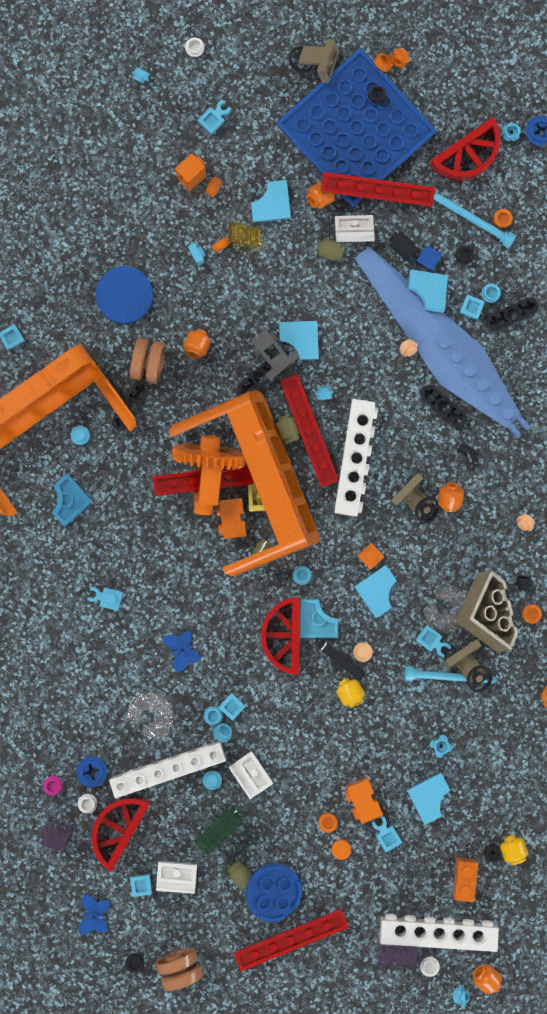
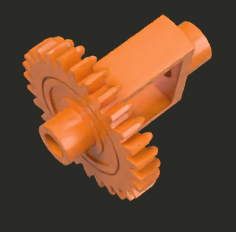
M202 435L201 444L182 443L174 445L172 449L173 460L179 463L183 462L184 465H187L190 461V466L194 465V471L201 470L199 491L191 492L195 499L193 512L200 515H212L213 506H218L221 471L224 466H226L227 470L231 466L235 470L236 468H243L246 463L242 451L221 447V438L217 436Z

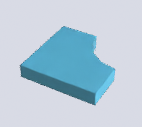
M287 180L268 182L267 191L264 196L258 201L251 203L253 223L291 219Z
M411 269L409 272L408 290L414 291L421 297L425 310L443 313L445 311L448 275Z
M317 321L279 322L280 342L294 347L300 356L299 360H319Z
M386 565L354 586L375 618L392 608L389 602V592L397 580Z
M300 599V638H338V619L329 617L323 612L319 599Z
M440 772L407 789L424 825L442 817L440 803L444 795L450 791Z

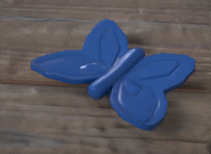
M186 631L179 637L176 635L163 637L165 645L175 650L172 652V655H177L173 665L177 673L183 671L187 667L188 662H197L201 659V656L196 651L191 650L193 646L189 645L192 640L191 631Z
M84 894L81 902L84 909L88 912H84L83 916L88 918L82 920L78 932L80 934L91 933L93 930L102 933L107 932L108 928L103 920L106 916L103 913L108 910L110 901L101 900L97 902L92 896Z

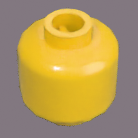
M346 678L339 683L340 686L336 693L344 706L353 708L364 701L365 692L358 680Z
M510 835L505 837L504 842L500 845L505 862L517 865L526 861L525 858L528 856V850L523 838Z

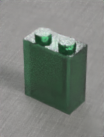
M229 803L196 834L194 842L208 856L242 824V811L236 805L232 806Z

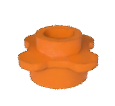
M402 48L395 49L394 54L389 56L393 63L402 69L410 61L408 52Z

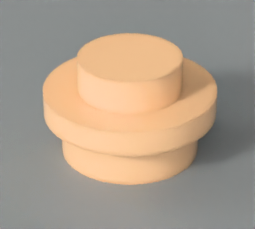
M412 339L404 341L399 348L402 356L410 357L414 355L418 344L416 341H412Z
M527 514L518 516L517 525L523 531H532L534 529L535 521Z
M359 643L354 647L353 655L358 661L366 662L372 657L373 652L369 644Z

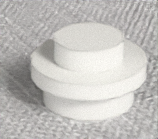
M199 38L189 39L185 45L187 54L191 57L200 56L204 51L202 40Z
M92 794L82 795L78 800L80 811L92 813L97 807L95 796Z
M426 957L421 961L420 969L425 976L432 977L439 972L440 965L436 958Z

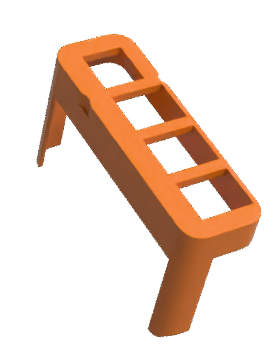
M79 344L66 351L44 369L31 376L0 399V449L93 382H95L130 432L136 427V418L83 345ZM0 488V514L5 516L15 515L18 512Z
M260 391L244 393L175 423L169 430L170 436L174 437L225 414L229 417L279 543L277 546L222 567L225 574L231 576L239 575L320 542L318 530L282 439L277 431L268 404Z

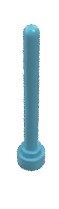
M438 193L434 195L435 201L496 236L506 248L509 249L516 235L512 232H502Z
M405 666L404 681L413 682V680L421 678L467 682L463 674L418 671L414 666ZM493 676L491 684L496 683L497 678Z

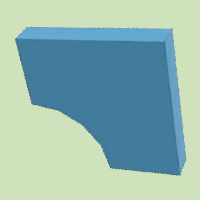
M68 473L53 485L57 492L58 501L52 514L66 527L93 500Z

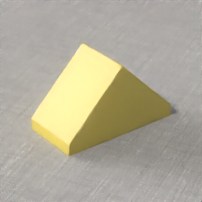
M248 485L249 512L265 511L256 485Z

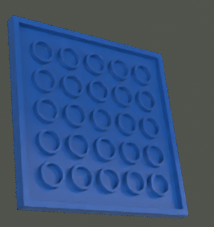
M361 47L332 73L329 83L321 82L276 122L279 129L321 175L323 172L378 180H385L437 133V130L385 73L375 65L374 61ZM373 86H381L386 90V100L383 103L375 105L368 99V92ZM341 195L351 208L363 199L362 197Z

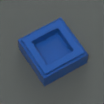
M426 245L416 262L432 272L442 254Z

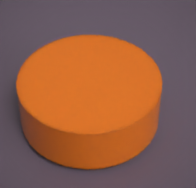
M379 53L374 59L375 65L383 72H389L393 67V61L387 54Z
M213 177L207 185L206 194L214 197L221 187L222 180Z
M506 209L498 210L493 216V223L499 229L508 228L513 220L511 212Z
M225 237L211 247L217 253L229 246L231 242L228 237Z
M529 604L523 608L522 618L525 622L534 624L541 619L542 612L538 606Z
M326 812L319 817L318 824L323 832L330 833L337 828L338 821L334 814Z
M344 839L336 840L332 845L333 856L339 860L349 857L351 853L350 844Z

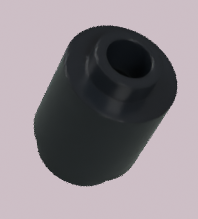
M402 231L399 234L395 232L389 239L391 242L389 246L402 258L408 259L417 249L414 245L415 242Z

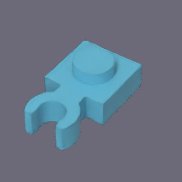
M223 100L218 102L216 110L210 107L197 120L210 135L224 123L222 116H227L231 112L230 107L227 110L221 109V106L224 105Z
M90 587V590L96 592V597H88V601L95 602L100 600L99 606L119 611L123 592L104 587L102 593L98 588Z
M428 625L424 627L415 639L430 652L435 648L437 654L441 657L445 656L441 653L443 646L451 649L449 644L440 642L442 636Z
M380 816L382 819L381 825H376L374 820L371 822L372 826L380 831L376 834V837L384 851L388 852L401 844L402 841L393 826L386 827L387 821L385 817Z

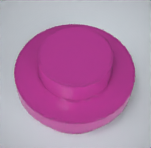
M57 776L48 777L44 781V791L51 796L58 795L63 789L62 780Z

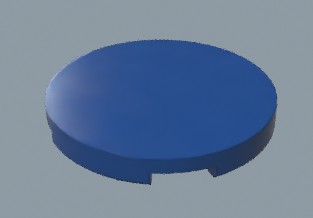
M120 266L109 270L101 277L96 288V302L100 311L111 321L120 324H130L141 319L151 308L153 289L150 281L141 271L133 267Z
M280 863L267 864L256 870L248 880L245 890L248 908L257 918L266 922H277L285 919L286 916L298 907L302 897V884L297 874L290 867Z

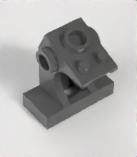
M264 330L254 336L251 341L253 345L251 350L258 358L262 356L271 368L264 375L270 381L300 356L296 351L287 356L278 345L279 339L273 332L269 334L267 330ZM270 345L279 353L272 360L264 352Z

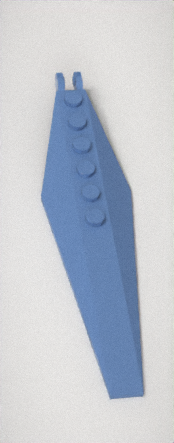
M370 246L355 257L356 262L408 339L417 342V352L441 387L505 428H508L516 438L521 436L519 430L512 425L516 420L523 429H530L529 424L521 417L518 408L485 349L444 312L425 310L421 297L414 291L408 290V280Z

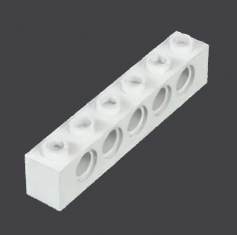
M352 399L334 509L335 514L357 517L358 513H362L363 502H360L361 494H365L366 483H363L364 475H368L369 464H366L367 456H371L372 445H369V440L374 437L375 432L372 421L377 418L378 413L375 402ZM359 416L367 418L368 423L365 426L358 424L357 418ZM362 435L365 442L358 445L355 443L354 437ZM354 453H358L362 457V461L358 464L353 463L351 460V456ZM351 472H355L359 476L358 481L355 483L350 482L348 479V475ZM347 491L355 493L356 498L354 501L346 500L345 494Z
M217 741L113 776L109 779L114 797L118 798L225 762L226 756L222 743Z
M386 914L385 917L381 916L379 941L380 944L497 952L499 928L493 921L483 920L482 923H474V920L463 919V922H459L453 918L436 920L435 917L426 916L424 919H416V916L405 915V918H398L395 914ZM402 925L405 927V931L400 934L396 933V927ZM417 927L424 928V932L421 935L414 933ZM437 928L444 929L441 936L434 935V931ZM461 929L463 934L460 937H454L453 933L455 930ZM475 931H482L480 938H473Z

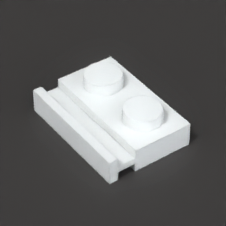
M373 215L335 216L336 242L374 241Z
M252 751L228 767L249 799H252V797L273 784Z
M159 861L156 891L195 894L197 864Z

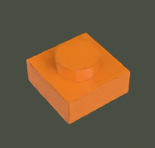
M372 543L357 555L370 570L384 558Z

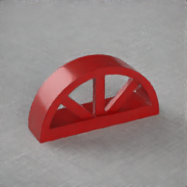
M494 117L433 158L429 166L440 176L455 181L470 180L484 173L495 159L500 146V131ZM491 132L493 142L480 140L481 137ZM470 145L492 148L491 156L483 164ZM463 150L467 152L477 166L476 169L459 171ZM456 156L453 170L443 166L444 163Z
M300 597L285 599L276 604L266 615L261 629V643L267 658L278 669L295 675H299ZM292 603V623L278 610ZM273 614L291 632H266L268 622ZM266 638H291L274 656L270 653ZM290 648L291 668L278 662Z
M137 796L117 799L106 806L96 819L92 831L93 850L99 862L110 872L114 869L151 803L150 800ZM127 804L140 805L131 821ZM121 806L126 828L106 818L105 815L112 809ZM101 822L123 835L99 842ZM119 843L109 860L101 848Z

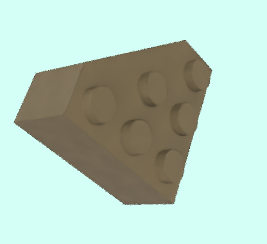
M490 570L477 573L455 622L494 651H511L518 636L517 627L513 625L511 617L513 611L510 600H507L506 582Z

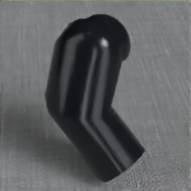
M461 443L457 451L467 457L466 467L469 470H474L479 465L477 453L474 449Z

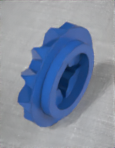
M535 116L527 123L525 132L527 139L532 145H547L546 116ZM537 126L540 129L546 128V130L543 132L544 136H542L541 134L534 135L538 130Z
M88 756L79 762L76 769L77 778L84 786L97 787L107 777V766L97 756ZM90 764L93 769H100L95 773L94 779L91 774H84L90 769Z

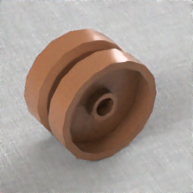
M138 337L131 361L130 379L140 381L146 370V381L157 384L164 364L165 343L155 341L149 352L150 343L148 339Z
M185 948L172 952L155 962L158 974L164 975L161 978L164 991L184 988L197 982L204 976L201 965L195 963L198 960L195 948Z

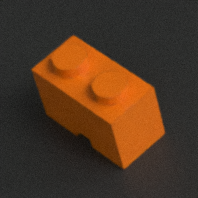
M190 154L175 168L177 179L189 192L206 178L205 162L199 156L195 157L193 154Z
M242 498L219 501V505L216 506L217 517H221L222 524H218L219 536H223V539L247 537L245 521H241L240 514H244Z
M368 777L346 785L347 791H345L348 802L352 801L355 808L352 809L356 820L360 819L361 824L383 816L377 799H372L371 797L374 792Z
M456 857L452 892L454 900L474 902L478 871L476 859Z

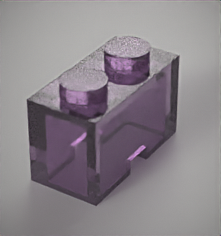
M51 820L41 830L39 836L42 839L41 845L63 852L68 846L74 827Z
M379 940L377 941L376 960L378 965L417 968L418 947L380 944Z

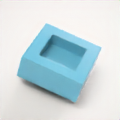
M195 242L189 245L188 249L197 266L203 264L205 253L201 246L197 247Z
M466 295L459 313L478 320L485 301Z
M15 324L0 332V338L8 351L25 342Z
M231 693L218 708L233 721L246 706Z
M150 874L130 877L133 897L152 894Z

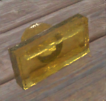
M229 222L228 242L234 245L258 248L260 247L261 228Z

